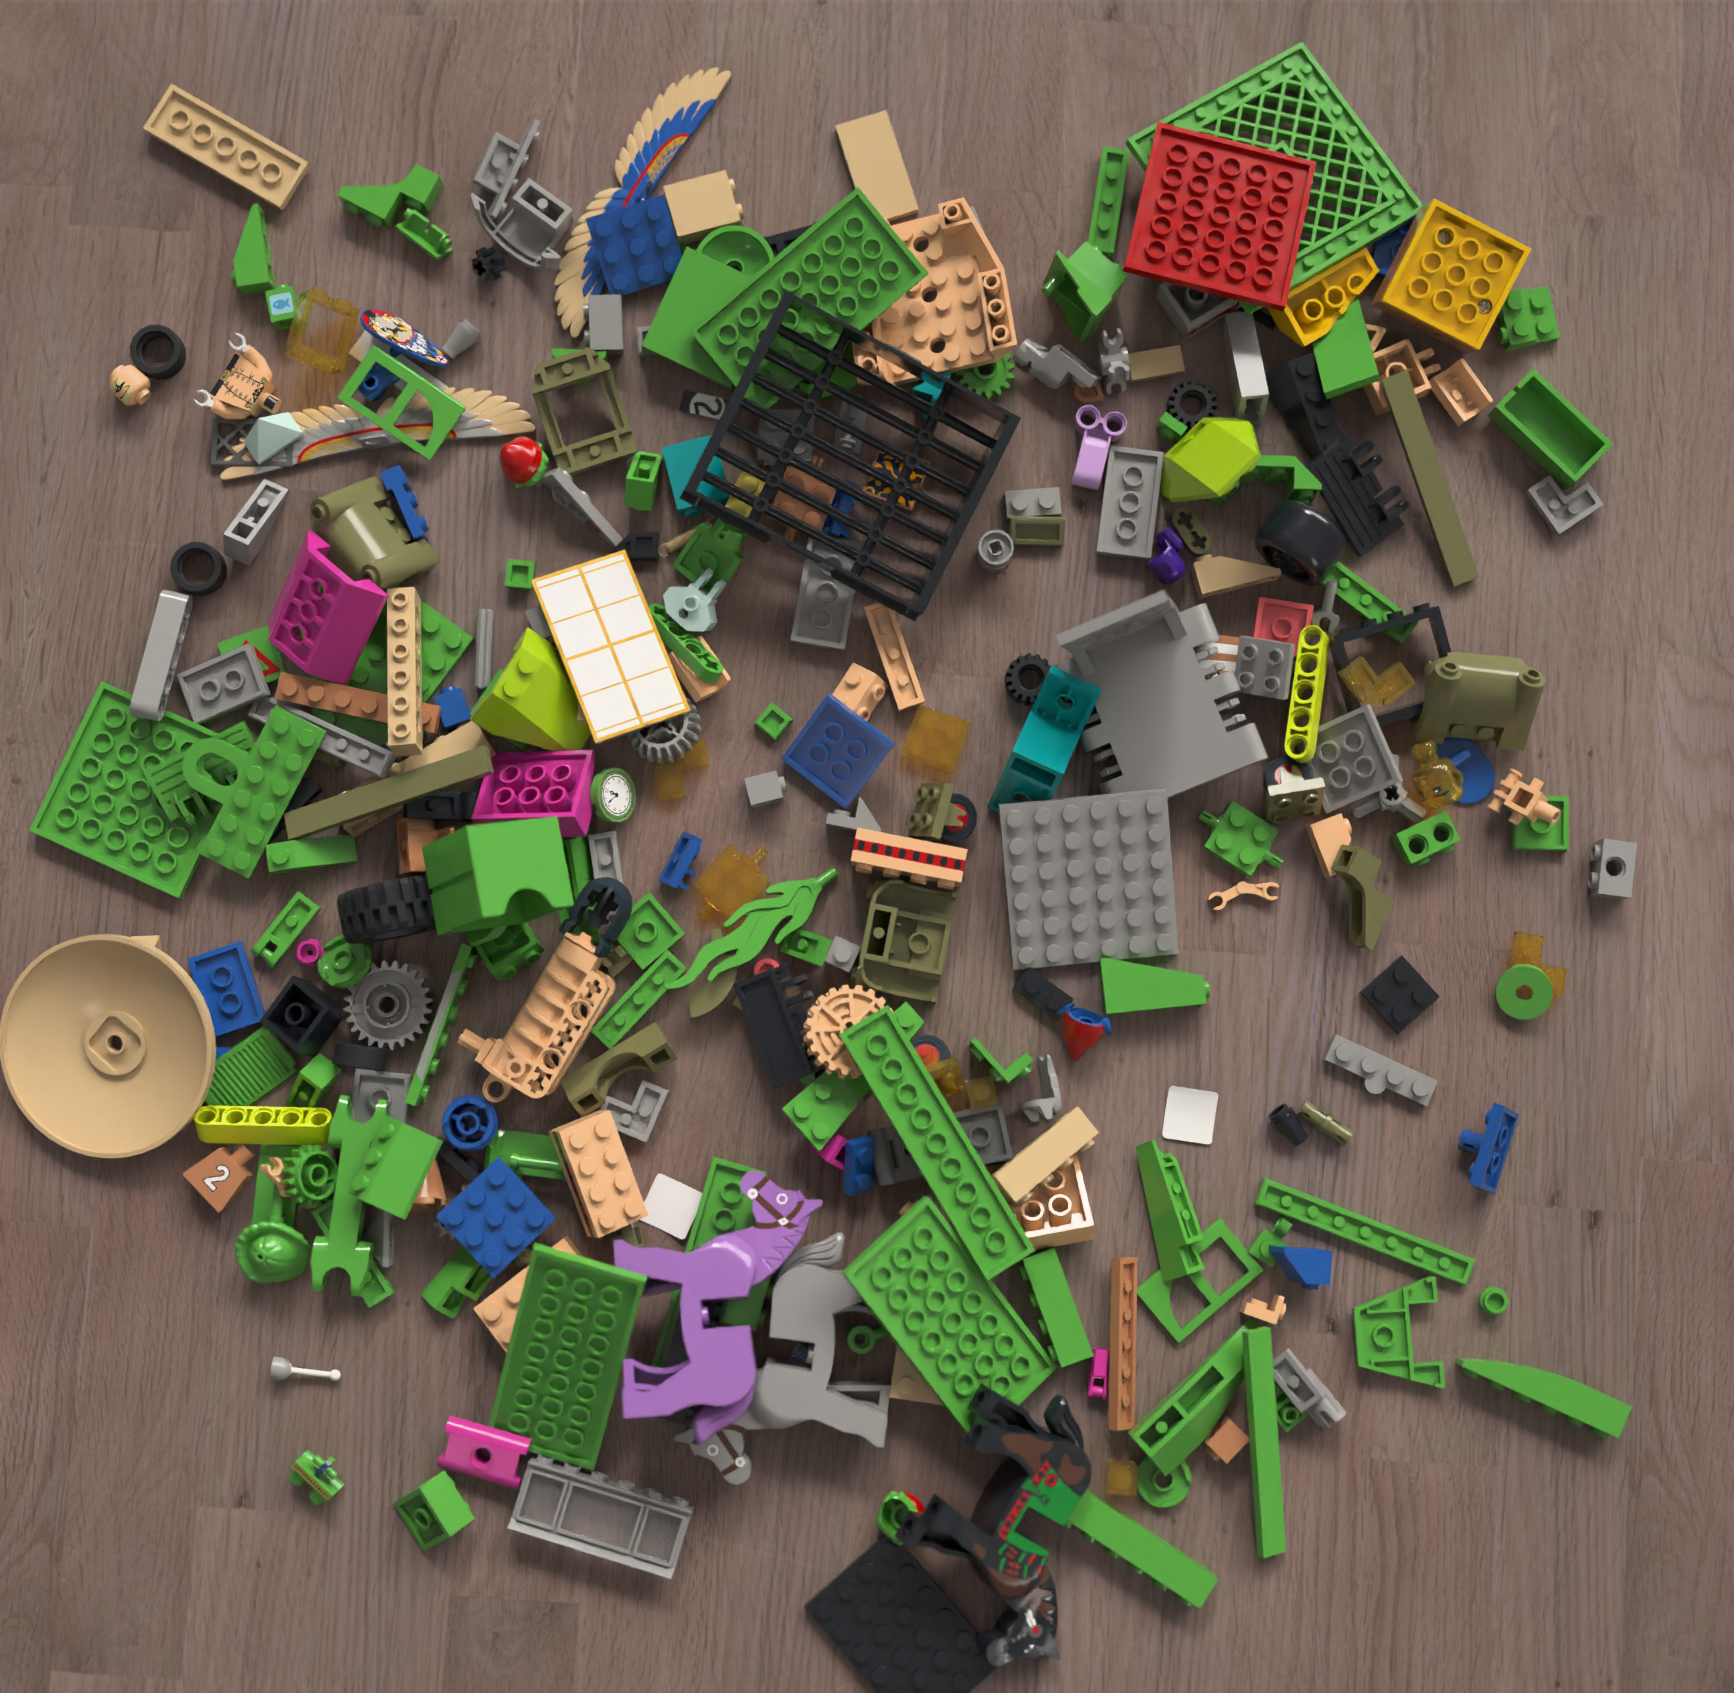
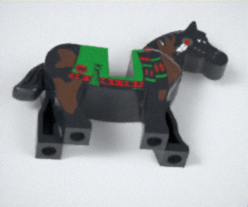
M981 1383L967 1409L978 1416L964 1442L980 1453L995 1452L1009 1455V1457L1001 1464L986 1485L975 1506L970 1521L934 1493L923 1513L908 1511L895 1537L911 1549L928 1547L945 1555L967 1558L980 1581L1007 1604V1609L997 1620L995 1628L983 1631L976 1641L978 1652L988 1662L995 1666H1001L1019 1657H1027L1038 1662L1046 1655L1060 1660V1653L1054 1642L1058 1625L1056 1589L1051 1573L1046 1565L1049 1551L1028 1535L1016 1529V1527L1022 1522L1028 1506L1064 1526L1090 1484L1092 1475L1091 1463L1084 1452V1440L1081 1429L1070 1411L1066 1398L1062 1395H1056L1047 1406L1043 1414L1047 1425L1045 1427L1038 1425L1031 1418L1027 1410Z

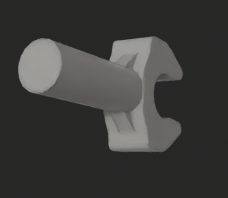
M1327 580L1322 608L1318 611H1313L1311 621L1312 625L1319 627L1320 620L1327 617L1329 619L1327 627L1329 633L1338 626L1340 620L1338 615H1335L1332 611L1338 582Z

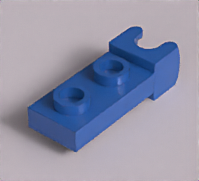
M400 465L380 473L387 491L392 497H396L415 541L422 539L428 541L425 532L429 531V527L423 515L418 517L415 507L419 506L414 493L412 491L408 492L412 488L404 470L402 471Z

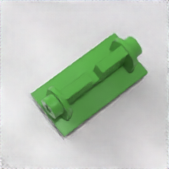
M407 209L403 215L406 220L395 226L407 239L416 243L436 260L453 251L450 248L452 244L450 235L434 224L427 230L429 220L416 209Z

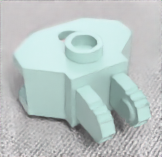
M710 568L695 583H690L688 587H669L663 595L666 613L686 631H711L718 623L715 604L718 601L716 598L725 588L726 582L724 580L718 581L711 591L707 592L703 587L714 574V571Z

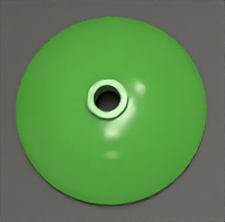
M736 225L725 226L712 231L702 240L696 250L731 268H737L740 272L750 277L754 276L774 259L772 249L760 234L750 228Z

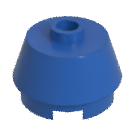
M465 1095L456 1098L447 1106L442 1117V1130L445 1138L452 1146L462 1151H476L484 1148L492 1141L498 1127V1118L493 1106L484 1098L476 1095Z

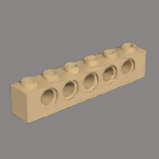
M415 587L387 589L388 746L395 757L423 755L421 599Z

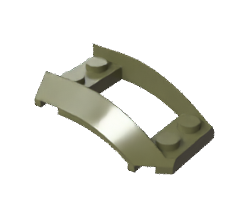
M585 348L537 364L531 392L557 468L560 467L561 470L568 472L571 477H575V474L624 458L628 460L638 453L610 365L600 358L591 348ZM599 376L617 430L565 446L547 392Z

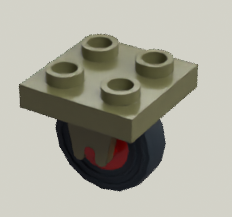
M1281 756L1273 759L1267 765L1263 774V786L1267 792L1263 813L1265 821L1267 823L1274 822L1279 824L1290 819H1310L1320 815L1325 791L1323 777L1313 779V772L1309 765L1296 762L1290 756Z
M945 782L921 783V787L917 789L915 794L916 806L914 813L908 821V836L917 839H941L945 842L965 840L973 833L977 824L975 806L964 795L953 793L954 785Z

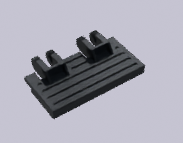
M1349 434L1341 441L1335 442L1304 466L1322 484V490L1319 494L1356 555L1362 557L1404 526L1399 515L1410 504L1405 499L1397 502L1388 510L1384 508L1387 503L1401 493L1398 485L1391 487L1377 498H1374L1384 489L1372 470L1380 465L1383 459L1380 454H1377L1359 465L1357 460L1370 452L1375 445L1369 440L1348 454L1347 451L1357 445L1352 435Z
M787 964L769 969L733 984L772 1089L826 1068L823 1065L817 1067L814 1064L816 1059L809 1060L815 1056H809L807 1053V1046L803 1041V1036L806 1033L801 1035L799 1031L804 1030L803 1025L807 1020L803 1006L799 1005L790 1009L791 1006L814 997L812 990L803 991L796 996L788 998L785 990L804 984L808 979L806 974L780 983V979L790 976Z

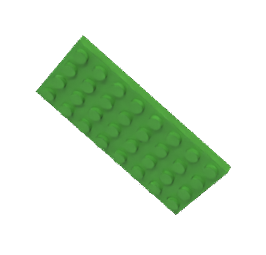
M857 187L689 331L736 387L785 290L862 331L928 275V272L859 187ZM791 308L788 309L781 323L831 351L840 336ZM777 333L769 347L813 372L827 361ZM763 358L757 370V373L790 391L804 380ZM752 382L744 396L768 410L782 399Z
M923 1196L841 1272L966 1435L978 1416L967 1409L981 1383L1020 1405L1057 1368L992 1280H985L962 1240L927 1196Z
M535 1243L488 1427L532 1439L529 1448L530 1452L594 1471L647 1276Z

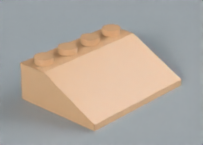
M1077 1152L1072 1155L1074 1158L1072 1163L1063 1170L1058 1167L1051 1173L1054 1178L1043 1187L1037 1184L1030 1190L1033 1195L1021 1205L1018 1202L1009 1205L1035 1250L1094 1239V1224ZM1006 1163L986 1166V1169L992 1176Z

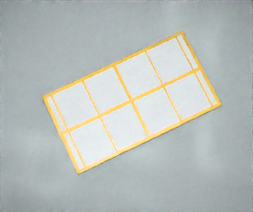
M625 550L531 580L532 587L595 745L690 713V708Z

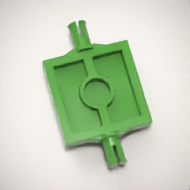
M1232 801L1226 811L1218 818L1205 811V809L1198 817V820L1212 827L1209 838L1202 848L1247 877L1253 874L1258 864L1262 861L1269 863L1276 869L1283 862L1284 859L1270 852L1272 841L1279 830L1236 802Z

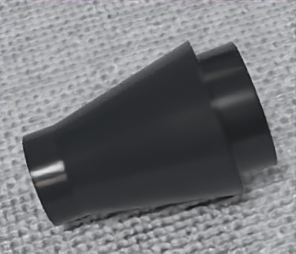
M1281 1104L1269 1114L1268 1118L1271 1120V1126L1292 1141L1295 1146L1302 1144L1308 1138L1293 1107Z

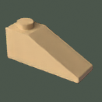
M1211 554L1196 558V562L1190 567L1198 600L1274 581L1282 574L1279 568L1223 556L1212 558Z

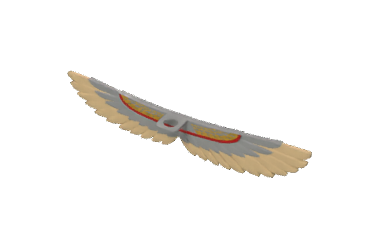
M445 388L442 390L466 406V411L461 415L445 440L500 438L507 435L536 431L535 425L526 421L531 419V415L527 411L518 410L520 409L519 404L506 402V396H492V392L486 390L475 392L474 388L463 389L456 393L455 388ZM417 391L394 427L417 442H428L433 429V413L427 399ZM393 397L386 399L376 414L384 419L398 397L395 400ZM334 405L336 410L320 406L318 407L319 411L304 409L303 413H290L304 433L301 438L293 442L292 463L294 466L355 451L404 444L352 408L344 405ZM240 438V442L243 443L246 438ZM245 444L236 445L233 449L238 453L245 447ZM283 449L270 459L273 462H287V452ZM249 450L241 456L244 461H256ZM234 455L228 456L224 460L230 461ZM233 466L224 470L220 476L222 480L227 481L253 475L259 476L284 468L280 466Z

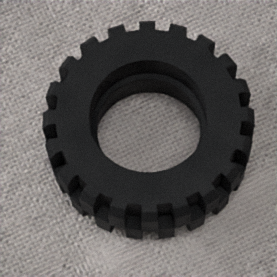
M427 876L384 881L355 888L340 894L337 899V907L343 938L349 944H364L435 930L436 923L430 896L433 892L432 889H429Z

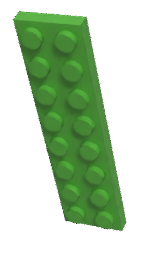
M713 1157L685 1253L695 1251L697 1247L703 1246L717 1236L750 1228L754 1217L753 1201L744 1196L740 1182L742 1177L750 1171H759L766 1176L767 1172ZM682 1289L673 1291L651 1367L664 1368L681 1307ZM728 1301L724 1302L723 1307L718 1306L715 1317L720 1318L718 1328H722V1321Z

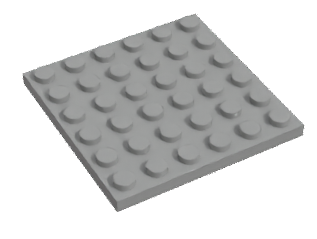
M1165 788L999 804L1013 970L1027 969L1028 967L1039 968L1099 962L1100 958L1121 960L1179 954L1168 801Z

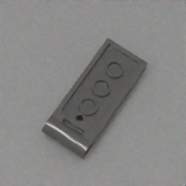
M1002 1103L953 1112L983 1164L1013 1158ZM893 1125L867 1131V1134L875 1139L873 1161L878 1186L923 1177L911 1155L904 1153L906 1147Z

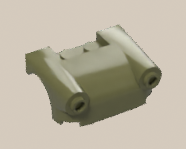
M376 476L313 500L310 505L311 517L309 518L312 531L331 546L326 556L327 559L354 582L370 579L387 594V589L395 588L399 583L416 573H431L441 560L425 539L415 541L410 532L386 503L391 496Z
M1447 652L1448 656L1439 658L1434 662L1428 661L1424 668L1425 697L1423 709L1418 721L1413 724L1416 742L1443 744L1445 737L1495 741L1497 749L1524 751L1546 682L1540 671L1523 663V659L1485 654Z
M876 878L875 884L869 883L866 899L871 900L860 961L859 965H853L850 977L851 981H855V986L860 985L862 989H871L877 992L936 1004L958 893L910 885L902 880Z

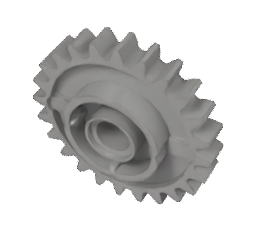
M384 960L382 961L381 968L376 963H372V971H368L355 987L347 988L352 992V995L344 997V1000L350 1002V1006L345 1007L344 1010L350 1012L351 1016L345 1021L355 1023L351 1032L360 1031L361 1033L358 1038L360 1041L369 1038L368 1046L373 1047L378 1042L379 1048H385L388 1043L390 1049L395 1050L398 1042L402 1047H407V1038L412 1042H416L415 1033H425L421 1027L422 1024H431L426 1015L434 1013L432 1009L428 1008V1004L435 1002V1000L427 998V994L432 991V988H423L427 979H417L419 971L416 969L409 973V964H405L400 969L399 961H394L390 967L388 961ZM391 997L395 1001V1008L392 1012L387 1013L383 1009V1002Z

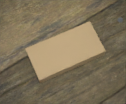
M1180 345L1128 354L1131 383L1185 373Z

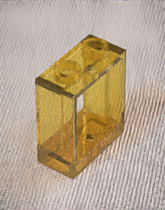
M312 288L300 294L283 356L335 375L344 371L360 310L352 307V303L347 300L331 299L326 297V292ZM313 303L346 316L335 357L302 345Z

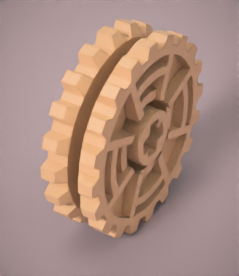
M842 985L838 991L835 988L830 989L825 994L826 997L821 995L815 1002L816 1006H812L809 1009L807 1015L810 1018L803 1025V1028L808 1032L803 1036V1041L810 1045L807 1049L808 1055L816 1057L814 1064L817 1067L821 1065L826 1067L825 1073L830 1075L833 1071L837 1072L838 1078L844 1079L848 1074H850L852 1079H857L862 1075L838 1034L884 1007L886 1000L883 997L875 998V991L869 989L867 992H864L860 985H856L853 989H850L848 985Z

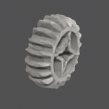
M686 698V701L690 708V713L652 725L647 731L649 734L646 737V728L628 733L633 749L638 750V754L641 757H646L652 763L657 759L663 765L666 758L674 763L675 756L677 755L684 759L685 755L683 752L685 750L693 752L691 743H699V738L696 734L701 733L699 725L701 718L697 714L695 705L691 704L688 698ZM684 717L683 728L681 732L678 733L677 728L681 724L680 720Z

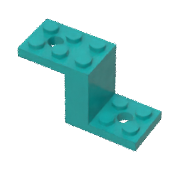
M1051 665L989 800L988 808L999 813V804L1052 799L1102 688ZM1060 697H1068L1073 703H1066ZM1016 794H1022L1026 796L1027 800H1022L1018 798Z

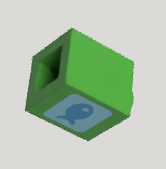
M277 285L272 288L273 290L265 291L271 323L278 331L304 325L299 297L292 286Z

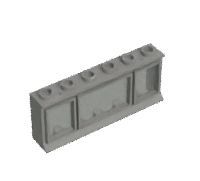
M540 1454L537 1457H531L528 1461L516 1505L508 1525L509 1529L672 1579L694 1506L688 1505L689 1500L678 1496H673L672 1499L661 1496L662 1492L653 1488H646L643 1491L634 1488L635 1484L630 1481L619 1479L618 1482L608 1480V1475L597 1471H592L591 1474L580 1471V1466L565 1463L564 1466L553 1463V1458Z

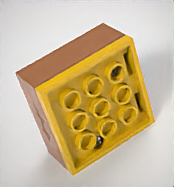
M1434 198L1421 205L1371 306L1465 354L1480 350L1531 248Z

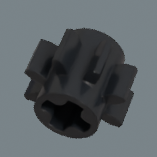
M493 246L488 249L483 247L475 251L477 257L471 259L475 275L482 278L484 282L489 279L495 281L501 278L500 272L506 269L503 255L495 250Z

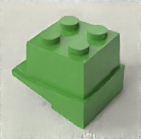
M1086 241L1069 259L1065 258L1060 250L1056 252L1045 277V285L1041 291L1046 296L1052 294L1066 314L1064 320L1078 340L1084 344L1099 327L1105 313L1117 300L1128 275L1123 272V268L1120 265L1112 263L1107 259L1098 247L1092 246Z

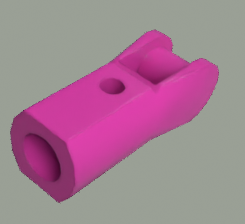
M1092 1347L1093 1356L1090 1359L1087 1399L1099 1397L1102 1401H1106L1110 1349ZM1093 1378L1103 1379L1102 1386H1094Z

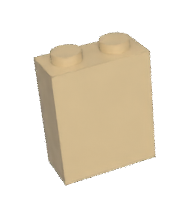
M726 170L663 186L664 198L669 206L679 244L684 243L686 245L701 241L718 228L732 225L741 226V220H744L741 204H736L733 195H737L733 178L728 179Z

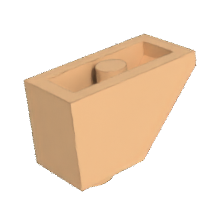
M1342 814L1305 827L1325 879L1336 875V872L1331 870L1341 844L1349 846L1351 841L1350 834H1352V828L1348 819H1343Z

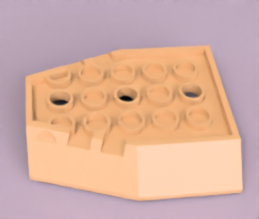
M965 198L938 204L939 214L890 225L926 269L928 275L862 330V332L884 344H891L921 361V364L940 374L946 371L952 373L997 362L1018 346L1005 269ZM925 240L929 242V246L925 251H916V245L920 241ZM927 292H937V297L934 301H924V296ZM852 342L855 364L896 386L922 380ZM936 342H945V348L942 352H932V347ZM857 377L858 384L871 385Z

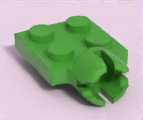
M718 518L712 527L703 522L699 524L673 566L692 583H695L708 568L714 571L712 578L703 587L707 592H710L713 586L720 580H724L727 585L745 559L739 551V545L747 534L739 529H734L733 526Z

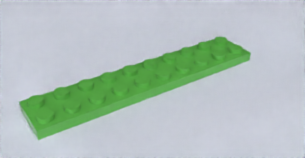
M888 1005L884 1006L838 1034L985 1280L988 1281L1034 1252L1033 1245Z

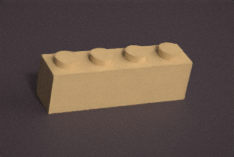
M1077 1106L1068 1111L991 1177L1008 1205L1016 1202L1021 1205L1033 1195L1030 1190L1037 1184L1043 1187L1054 1178L1051 1173L1059 1167L1063 1170L1074 1161L1072 1155L1080 1150L1083 1153L1095 1143L1092 1138L1099 1132Z

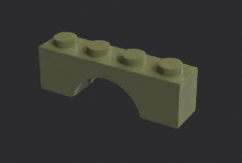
M655 1021L562 1078L560 1082L570 1103L580 1116L584 1117L606 1103L607 1092L610 1086L625 1072L633 1069H646L655 1073L678 1058L667 1037Z

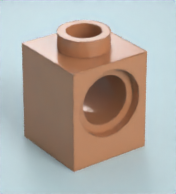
M1225 1415L1204 1440L1208 1445L1204 1450L1216 1462L1221 1458L1227 1464L1249 1441V1437Z

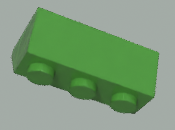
M386 1115L370 1149L366 1153L357 1176L352 1182L348 1194L405 1220L443 1141Z

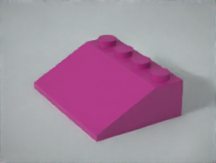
M593 750L497 753V755L491 758L494 774L483 778L471 818L475 825L557 816L561 837H586L592 816L590 794L594 779L595 752Z

